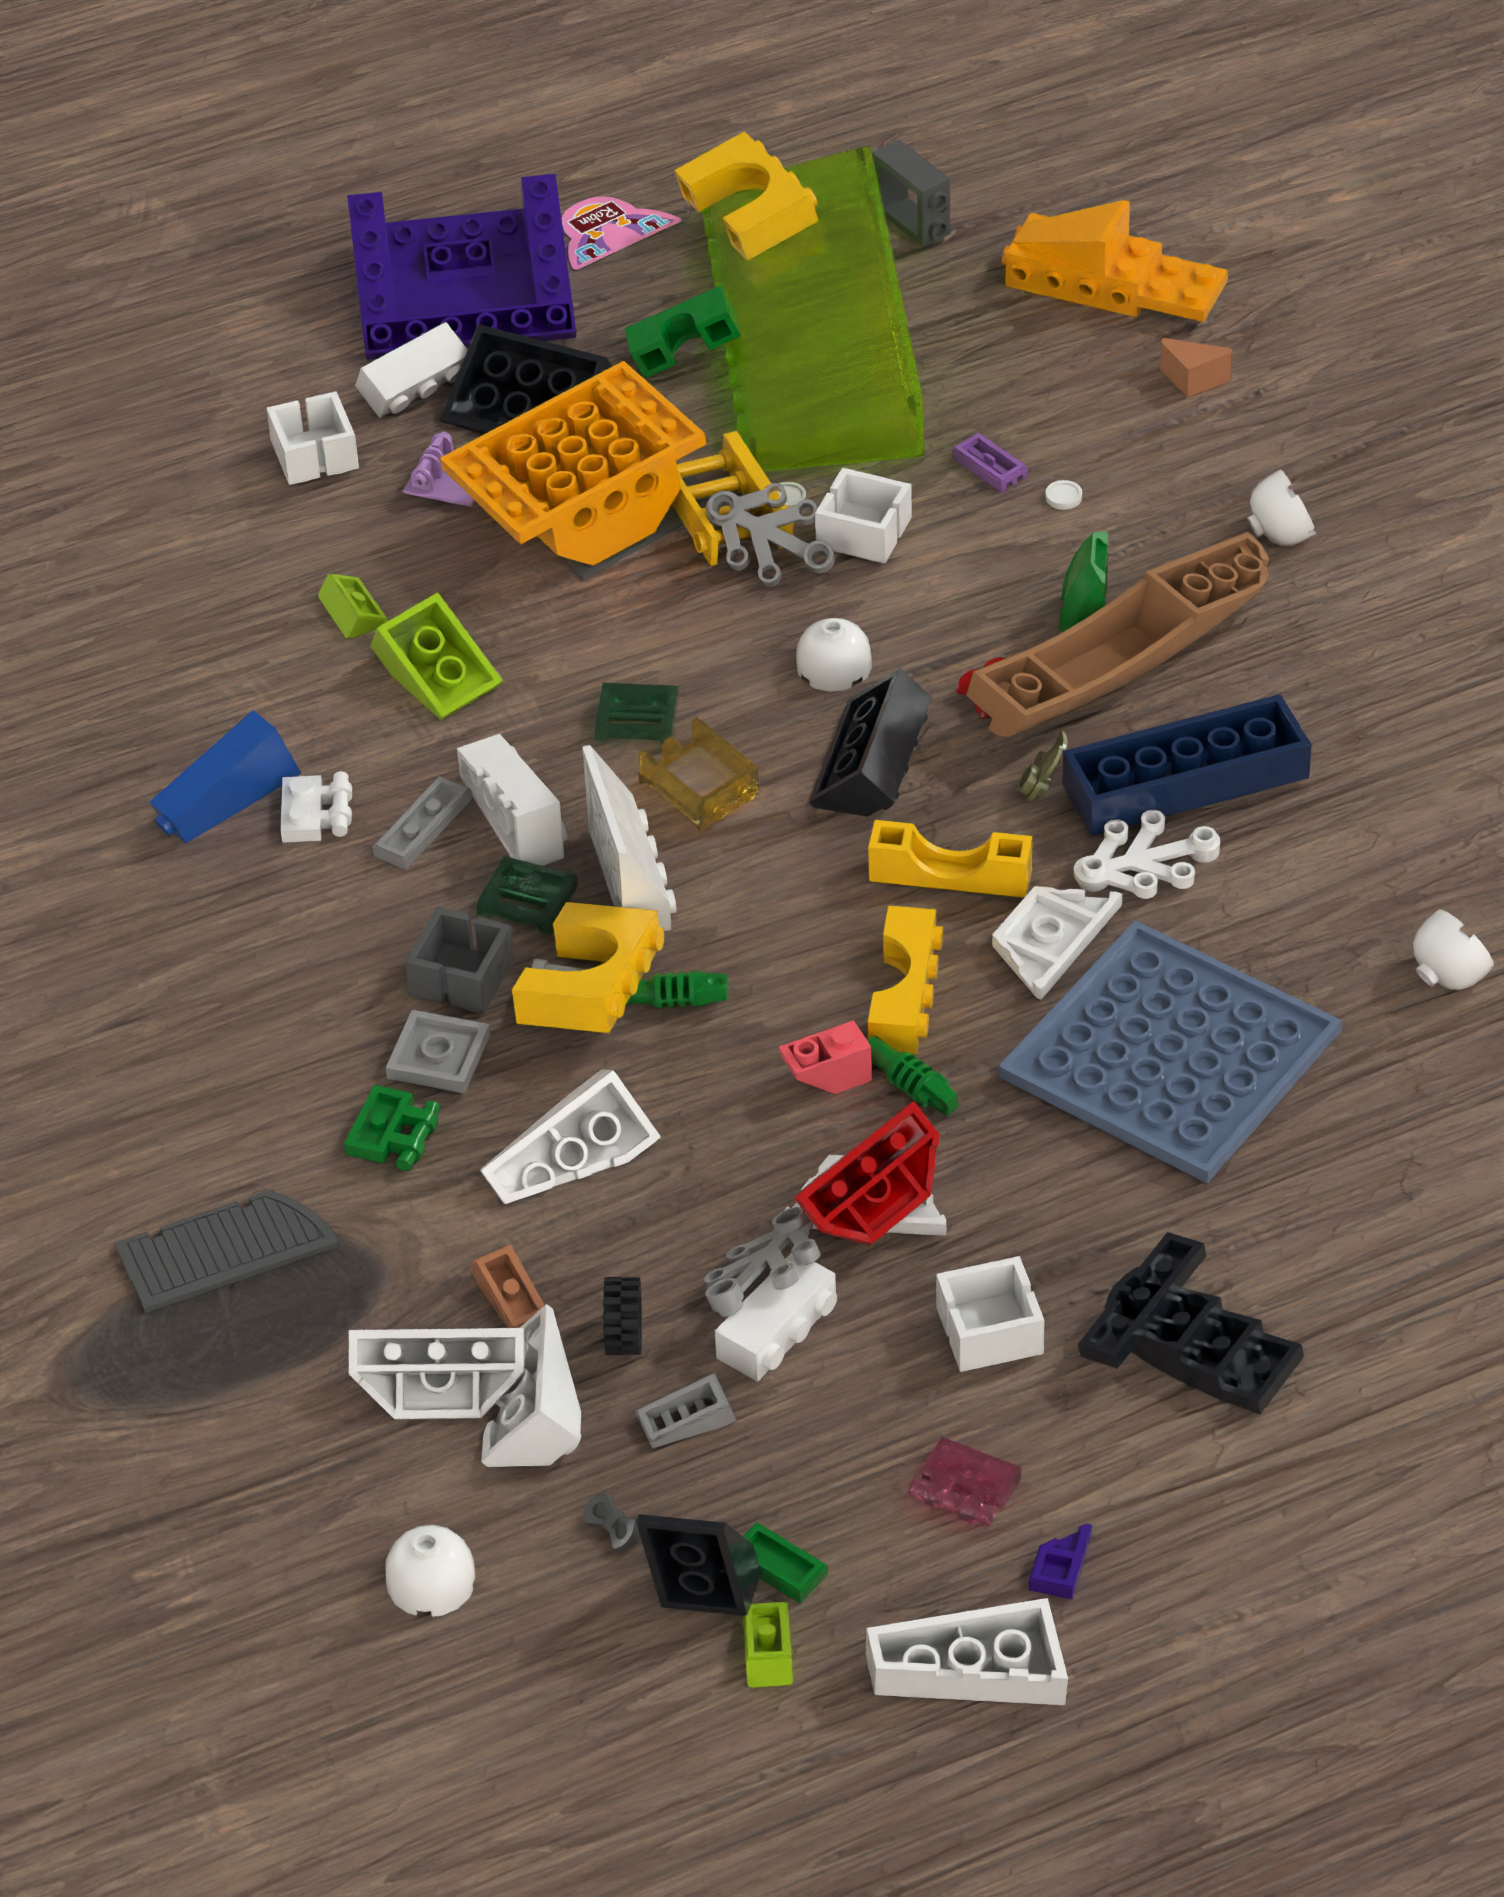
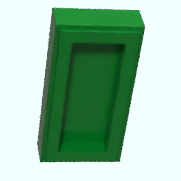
M758 1522L743 1535L744 1538L754 1545L761 1571L759 1579L800 1604L828 1575L827 1564Z

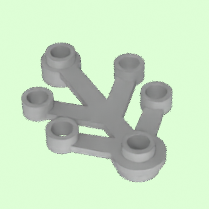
M772 483L764 490L740 497L730 491L715 493L706 504V514L712 524L722 527L728 549L726 559L732 569L737 571L743 570L750 562L747 550L741 546L737 525L749 530L760 566L758 577L766 587L776 586L782 578L778 565L773 561L768 541L803 558L808 569L814 573H825L833 567L835 555L832 547L827 542L816 540L808 544L778 528L798 521L805 525L813 524L815 522V512L818 508L812 500L805 499L796 506L756 517L746 511L765 504L771 508H780L786 503L787 494L781 484ZM774 491L782 493L778 500H770L769 495ZM730 506L731 511L727 515H720V508ZM806 507L814 510L808 517L801 515V511ZM742 553L744 554V559L741 562L735 563L732 561L733 555ZM825 555L827 559L823 564L818 565L814 563L815 557ZM772 569L776 571V575L772 579H765L763 577L767 570Z
M801 1207L789 1208L779 1213L772 1220L773 1231L746 1244L732 1248L726 1254L729 1265L715 1269L704 1277L703 1280L707 1287L705 1295L713 1311L719 1312L722 1317H726L741 1310L743 1307V1292L768 1265L771 1269L769 1276L775 1289L783 1290L793 1286L799 1280L793 1264L787 1263L781 1252L787 1244L794 1246L791 1252L799 1266L811 1264L821 1256L815 1240L808 1238L809 1230L814 1224Z

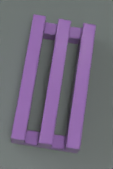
M980 433L973 435L952 448L953 460L1001 493L1007 490V484L1011 486L1017 484V477L1022 480L1028 477V466Z

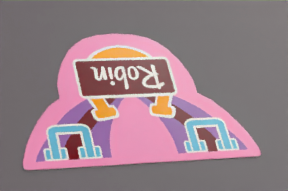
M601 196L583 200L568 208L562 216L563 229L571 238L568 245L569 262L574 270H578L681 222L682 219L657 210L636 209L631 204L612 197Z

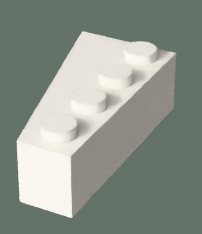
M1048 1598L867 1628L866 1659L875 1695L1065 1705L1068 1676Z

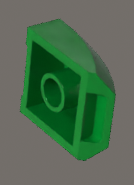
M1105 531L1093 532L1082 543L1067 569L1061 597L1064 603L1059 621V630L1062 632L1106 606L1109 534Z

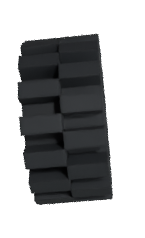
M605 1277L603 1288L605 1354L641 1355L642 1292L640 1277Z

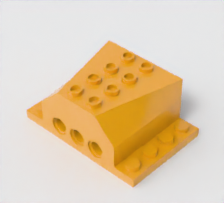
M622 361L442 456L440 462L442 470L520 544L538 536L558 556L594 566L655 533L681 489L676 461L706 445V437L699 427L625 361Z

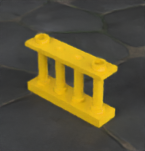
M737 431L723 434V449L719 451V454L677 464L681 489L672 502V506L691 534L697 552L703 553L710 566L718 565V545L725 544L726 541L723 530H714L707 517L706 507L700 508L696 499L709 497L720 491L737 490L738 493L742 492L743 495L764 490L771 484ZM721 468L724 471H728L731 475L691 486H686L682 480L684 477ZM777 491L769 495L770 500H778L780 498ZM765 504L746 512H751L759 517L786 509L787 506L784 504L780 508H771ZM721 507L719 510V514H729L731 511V507ZM794 523L778 528L793 535ZM737 525L740 540L751 537L749 530Z

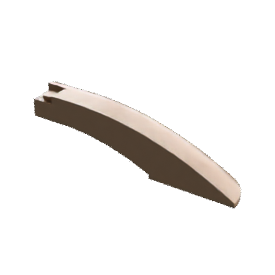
M1246 532L1146 571L1143 579L1112 602L1066 631L1029 650L974 671L966 696L992 717L989 730L1002 737L1013 736L1087 705L1134 681L1175 656L1256 596L1264 588L1270 574L1267 568L1269 563L1268 555L1258 540L1249 532Z

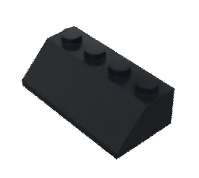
M901 668L848 699L809 804L814 808L868 817L880 809H889L899 797L898 789L902 779L909 770L908 762L912 752L918 745L917 737L921 727L928 718L927 710L932 699Z

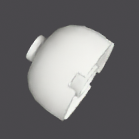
M1281 469L1257 484L1250 499L1253 515L1247 517L1257 537L1264 534L1274 544L1293 546L1316 535V532L1313 530L1315 527L1299 495H1295L1292 489H1288L1291 482Z
M829 618L813 623L804 631L797 644L796 665L798 675L801 679L802 675L809 679L811 687L829 692L848 690L852 688V682L859 680L861 677L863 682L868 678L872 669L871 650L867 636L858 625L845 619Z
M1441 909L1437 910L1422 924L1414 938V957L1420 965L1416 968V972L1424 982L1432 987L1438 983L1443 988L1449 990H1462L1482 980L1492 969L1491 967L1494 966V962L1481 941L1474 934L1469 938L1460 930L1464 924Z
M437 1525L418 1526L406 1531L392 1545L386 1558L385 1570L387 1592L396 1606L413 1615H417L416 1610L422 1612L431 1611L432 1617L443 1616L458 1609L470 1598L475 1580L474 1559L464 1539L450 1529Z

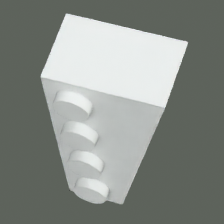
M501 734L457 748L461 779L466 787L471 789L473 798L519 871L524 873L564 859L563 842L567 841V832L561 821L560 802L517 754L516 749L510 746Z

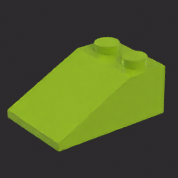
M438 592L376 628L370 645L371 649L390 675L440 720L445 719L503 683L502 678Z

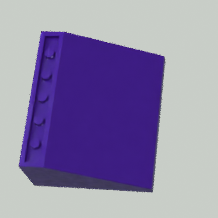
M556 174L521 177L522 209L386 223L382 192L347 195L366 360L378 359L445 322L467 349L470 346L478 324L542 341L576 338V325Z

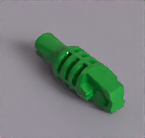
M679 971L678 974L667 972L666 975L663 972L655 973L651 978L639 981L636 994L631 995L626 1005L646 1003L652 1004L657 1009H663L665 1006L669 1008H676L677 1005L681 1008L688 1005L698 1007L712 1002L726 1001L729 995L727 974L705 973L702 971H690L688 974L685 971Z
M876 1035L867 1040L872 1050V1064L886 1073L885 1076L891 1085L896 1086L898 1090L913 1098L915 1102L923 1107L930 1105L946 1116H949L958 1108L957 1093L949 1087V1080L942 1074L933 1070L929 1065L924 1064L922 1060L916 1058L912 1053L898 1052Z

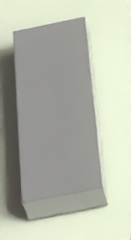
M439 776L372 846L374 857L406 870L472 800L471 789Z

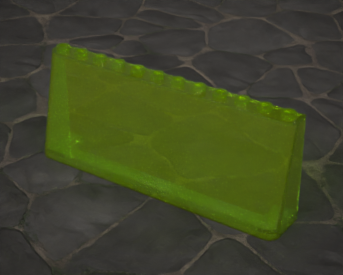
M861 146L783 167L787 172L792 171L796 175L802 187H809L818 202L815 211L819 221L748 261L731 245L723 217L754 201L763 194L764 190L750 189L736 192L702 210V217L705 216V237H709L707 238L709 259L715 258L711 259L714 287L722 286L735 309L741 332L740 337L723 344L730 345L725 346L727 368L734 367L729 368V380L731 390H737L733 391L734 412H741V414H736L738 434L745 435V437L741 438L762 470L765 472L923 457L924 409L922 390L871 146Z

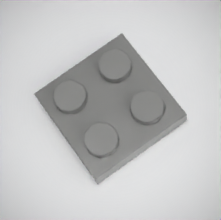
M411 1010L386 1065L387 1079L465 1093L490 1037L489 1024Z

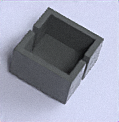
M436 907L405 961L409 995L443 1004L446 998L449 999L450 1006L484 1014L514 961L511 925L477 917L475 921L477 950H473L470 915Z

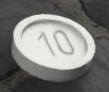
M1055 481L1046 488V502L1056 509H1072L1081 503L1082 489L1072 481Z
M795 482L779 483L784 487L787 494V501L785 503L787 508L796 506L800 501L806 499V490L802 485Z

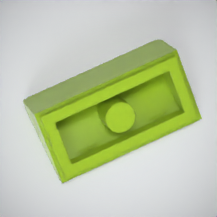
M337 574L327 575L318 597L346 638H354L374 631L377 627L388 622L386 616L359 577Z

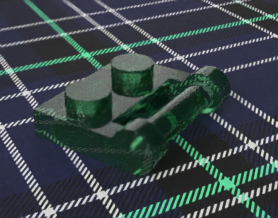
M602 682L595 724V741L608 742L609 738L660 740V744L673 745L674 726L679 700L678 686ZM610 720L661 722V725L610 723Z
M504 856L478 899L477 915L491 918L494 915L536 926L540 932L552 935L554 933L553 923L578 887L577 875ZM501 896L543 907L544 910L541 912L499 901L498 899Z

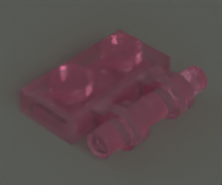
M941 1436L922 1467V1479L929 1481V1483L914 1478L910 1483L908 1494L922 1499V1504L936 1510L942 1507L959 1514V1519L973 1524L975 1521L991 1526L996 1516V1510L985 1505L988 1504L1001 1510L1004 1508L1021 1480L1022 1467ZM949 1490L965 1495L966 1497H962L960 1495L952 1493Z

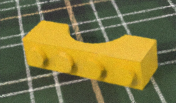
M875 820L868 846L869 881L1025 898L1032 872V836L993 832L989 839L977 848L953 851L940 848L927 841L918 832L914 824Z
M888 906L883 932L884 963L896 967L906 977L891 988L873 992L868 1017V1039L876 1035L898 1052L904 1051L917 1054L920 1038H927L929 1014H925L924 1009H932L934 984H929V979H937L939 957L934 955V950H941L943 943V926H936V909Z

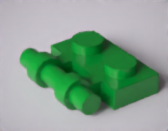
M374 1085L344 1142L345 1155L384 1164L389 1153L393 1152L399 1154L395 1163L396 1166L402 1171L411 1170L414 1162H418L425 1151L424 1142L427 1136L432 1135L438 1125L439 1120L437 1116L441 1110L440 1105L435 1101L429 1100L425 1103L423 1109L413 1107V1093ZM404 1125L413 1128L410 1135L400 1133Z

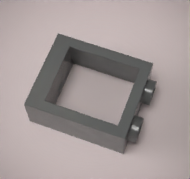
M900 139L873 151V208L922 247L949 235L950 178ZM908 188L917 194V203L908 197Z

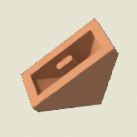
M1162 338L1160 371L1188 398L1231 380L1233 349Z

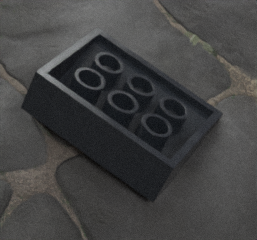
M478 324L440 420L442 423L486 434L611 368L612 365L607 357Z

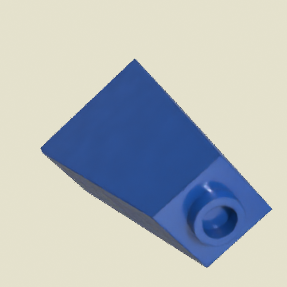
M252 710L150 801L158 815L154 821L167 836L170 837L174 833L183 842L188 843L282 786V777H297L301 774V771L277 729Z

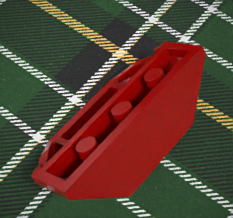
M913 1101L816 1177L794 1199L820 1232L870 1246L931 1196L936 1148L939 1144L940 1134Z

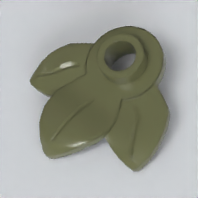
M1060 730L1053 747L1047 753L1039 751L1034 763H1031L1024 771L1017 791L1024 794L1025 800L1031 802L1035 797L1042 798L1051 782V777L1049 776L1059 763L1063 751L1067 749L1068 741L1065 732Z

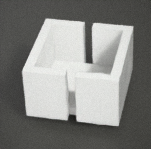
M337 392L305 399L308 432H303L298 400L267 407L271 443L289 485L321 478V472H326L327 476L359 469L355 433Z
M842 468L830 487V493L827 492L815 512L816 540L827 542L835 552L885 564L897 544V538L901 537L912 518L911 484Z
M1020 1256L936 1274V1308L946 1335L949 1336V1343L960 1372L1044 1354L1045 1320L1033 1291L1031 1292V1284Z

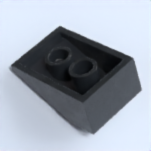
M638 1514L636 1523L661 1607L740 1616L748 1615L761 1575L754 1545L727 1523Z

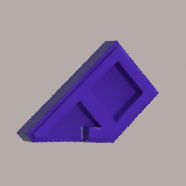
M1091 1524L1079 1526L1077 1532L1061 1540L1054 1538L1039 1545L1029 1578L1030 1591L1073 1600L1092 1536Z

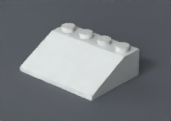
M590 745L583 746L589 833L613 905L615 907L657 910L659 927H663L664 931L672 930L671 913L677 912L673 890H666L664 887L667 885V876L663 862L656 863L655 861L658 858L657 846L654 836H647L646 834L649 831L645 810H638L633 794Z

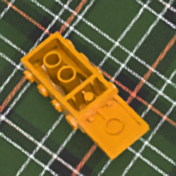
M1125 200L1051 217L1030 213L1025 223L1017 227L1011 245H1006L1002 254V265L1006 266L1005 286L1132 317H1138L1142 308L1201 322L1206 320L1226 285L1228 270L1209 264L1180 259L1175 256L1162 255V243L1142 237L1129 236L1130 201Z

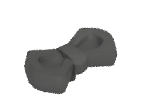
M602 1493L592 1497L587 1502L584 1510V1521L590 1526H603L610 1532L611 1544L614 1550L624 1551L637 1544L640 1534L636 1519L629 1518L624 1512L618 1510L612 1495Z

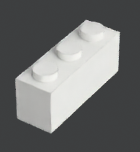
M445 322L363 366L360 369L355 387L379 418L391 412L397 414L403 411L412 400L418 397L422 399L429 397L437 390L438 386L445 382L454 383L468 349Z
M791 1253L785 1260L787 1263L793 1264L799 1280L789 1288L777 1290L770 1276H768L743 1301L742 1309L728 1316L715 1330L716 1358L756 1382L769 1370L776 1369L783 1360L784 1354L795 1343H800L806 1338L810 1328L822 1315L827 1316L833 1310L837 1302L834 1272L816 1262L799 1266Z

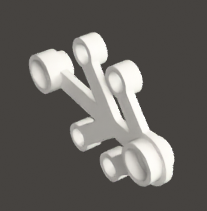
M1148 810L1142 814L1141 830L1126 854L1112 858L1117 847L1125 844L1128 840V825L1121 820H1110L1104 826V840L1095 854L1085 856L1075 863L1074 878L1078 885L1086 891H1101L1109 884L1133 892L1137 897L1143 899L1152 898L1156 895L1157 879L1170 882L1176 888L1186 889L1194 884V867L1186 862L1176 863L1172 867L1159 862L1189 855L1198 862H1211L1219 856L1220 837L1213 828L1201 826L1196 828L1188 839L1149 849L1155 837L1164 832L1165 816L1160 811ZM1132 870L1139 873L1132 877L1121 872Z

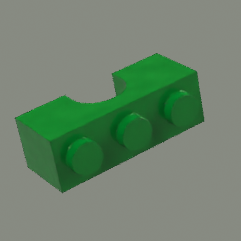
M721 285L625 328L630 354L644 378L677 365L675 353L684 342L690 339L702 338L708 349L711 350L741 336L735 309Z

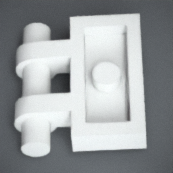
M336 772L333 775V782L329 786L322 785L321 775L282 777V843L321 841V833L324 829H332V833L338 837L347 834L348 826L352 821V811L348 806V802L352 799V785L349 783L347 773ZM322 805H333L329 810H322Z

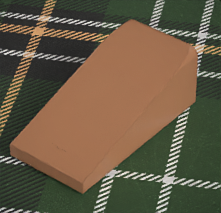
M511 1244L472 1261L471 1274L507 1328H520L545 1306Z

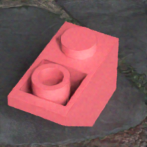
M854 1020L779 1046L780 1055L798 1081L833 1094L872 1081L871 1046Z

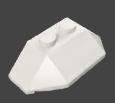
M524 1328L349 1330V1375L395 1420L482 1419L524 1374Z

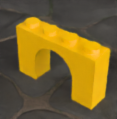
M745 131L674 170L683 198L698 212L736 192L750 189L764 190L763 194L754 201L723 217L731 245L747 261L819 221L815 211L818 202L809 187H802L792 171L787 172L775 155L771 157L767 153L761 141H754Z
M566 902L553 923L557 957L604 963L582 971H558L526 967L512 988L516 1023L609 1033L616 1020L623 1016L625 1005L631 995L636 994L638 983L643 974L648 973L650 970L651 961L656 952L662 949L664 929L659 927L657 910Z

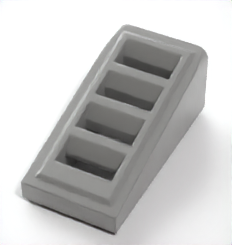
M715 1373L635 1411L652 1448L716 1430L737 1421ZM714 1402L713 1405L706 1408L705 1403ZM696 1406L698 1412L690 1415L688 1408ZM679 1411L682 1420L674 1423L671 1414ZM662 1417L666 1427L658 1430L654 1421L655 1418Z

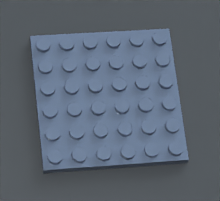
M1135 920L998 1066V1077L1208 1184L1340 1034L1342 1020Z

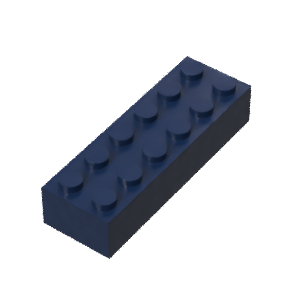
M1279 694L1063 751L1062 785L1088 832L1093 836L1104 833V826L1110 820H1121L1128 826L1141 823L1142 814L1148 810H1157L1163 813L1164 816H1169L1308 779L1310 775L1312 744L1282 695Z

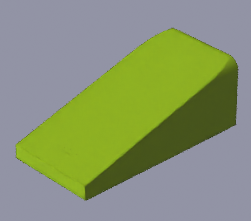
M788 1602L751 1604L748 1615L743 1616L747 1685L752 1688L791 1685L793 1683Z

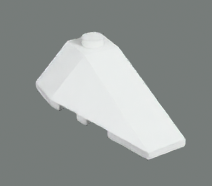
M601 1069L568 1094L480 1169V1172L503 1204H507L549 1190L554 1186L590 1176L604 1169L628 1163L660 1139L661 1136L614 1070Z
M547 1304L520 1327L524 1328V1374L496 1403L500 1407L496 1422L492 1420L486 1425L483 1434L481 1462L487 1467L551 1465L563 1454L568 1455L573 1452L581 1440V1409L554 1311Z

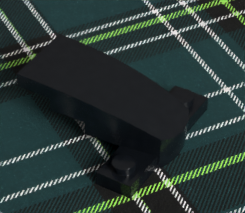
M1167 1232L1140 1267H1136L1125 1274L1113 1286L1106 1301L1105 1311L1078 1343L1080 1357L1118 1369L1130 1352H1132L1160 1371L1195 1389L1261 1415L1304 1358L1302 1344L1264 1333L1262 1320L1223 1310L1221 1297L1182 1288L1207 1256L1205 1244Z

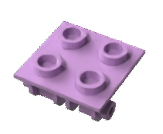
M440 432L433 436L431 445L425 449L418 466L412 471L411 477L403 489V493L471 507L475 500L446 474L441 467L440 458L454 451L450 434Z

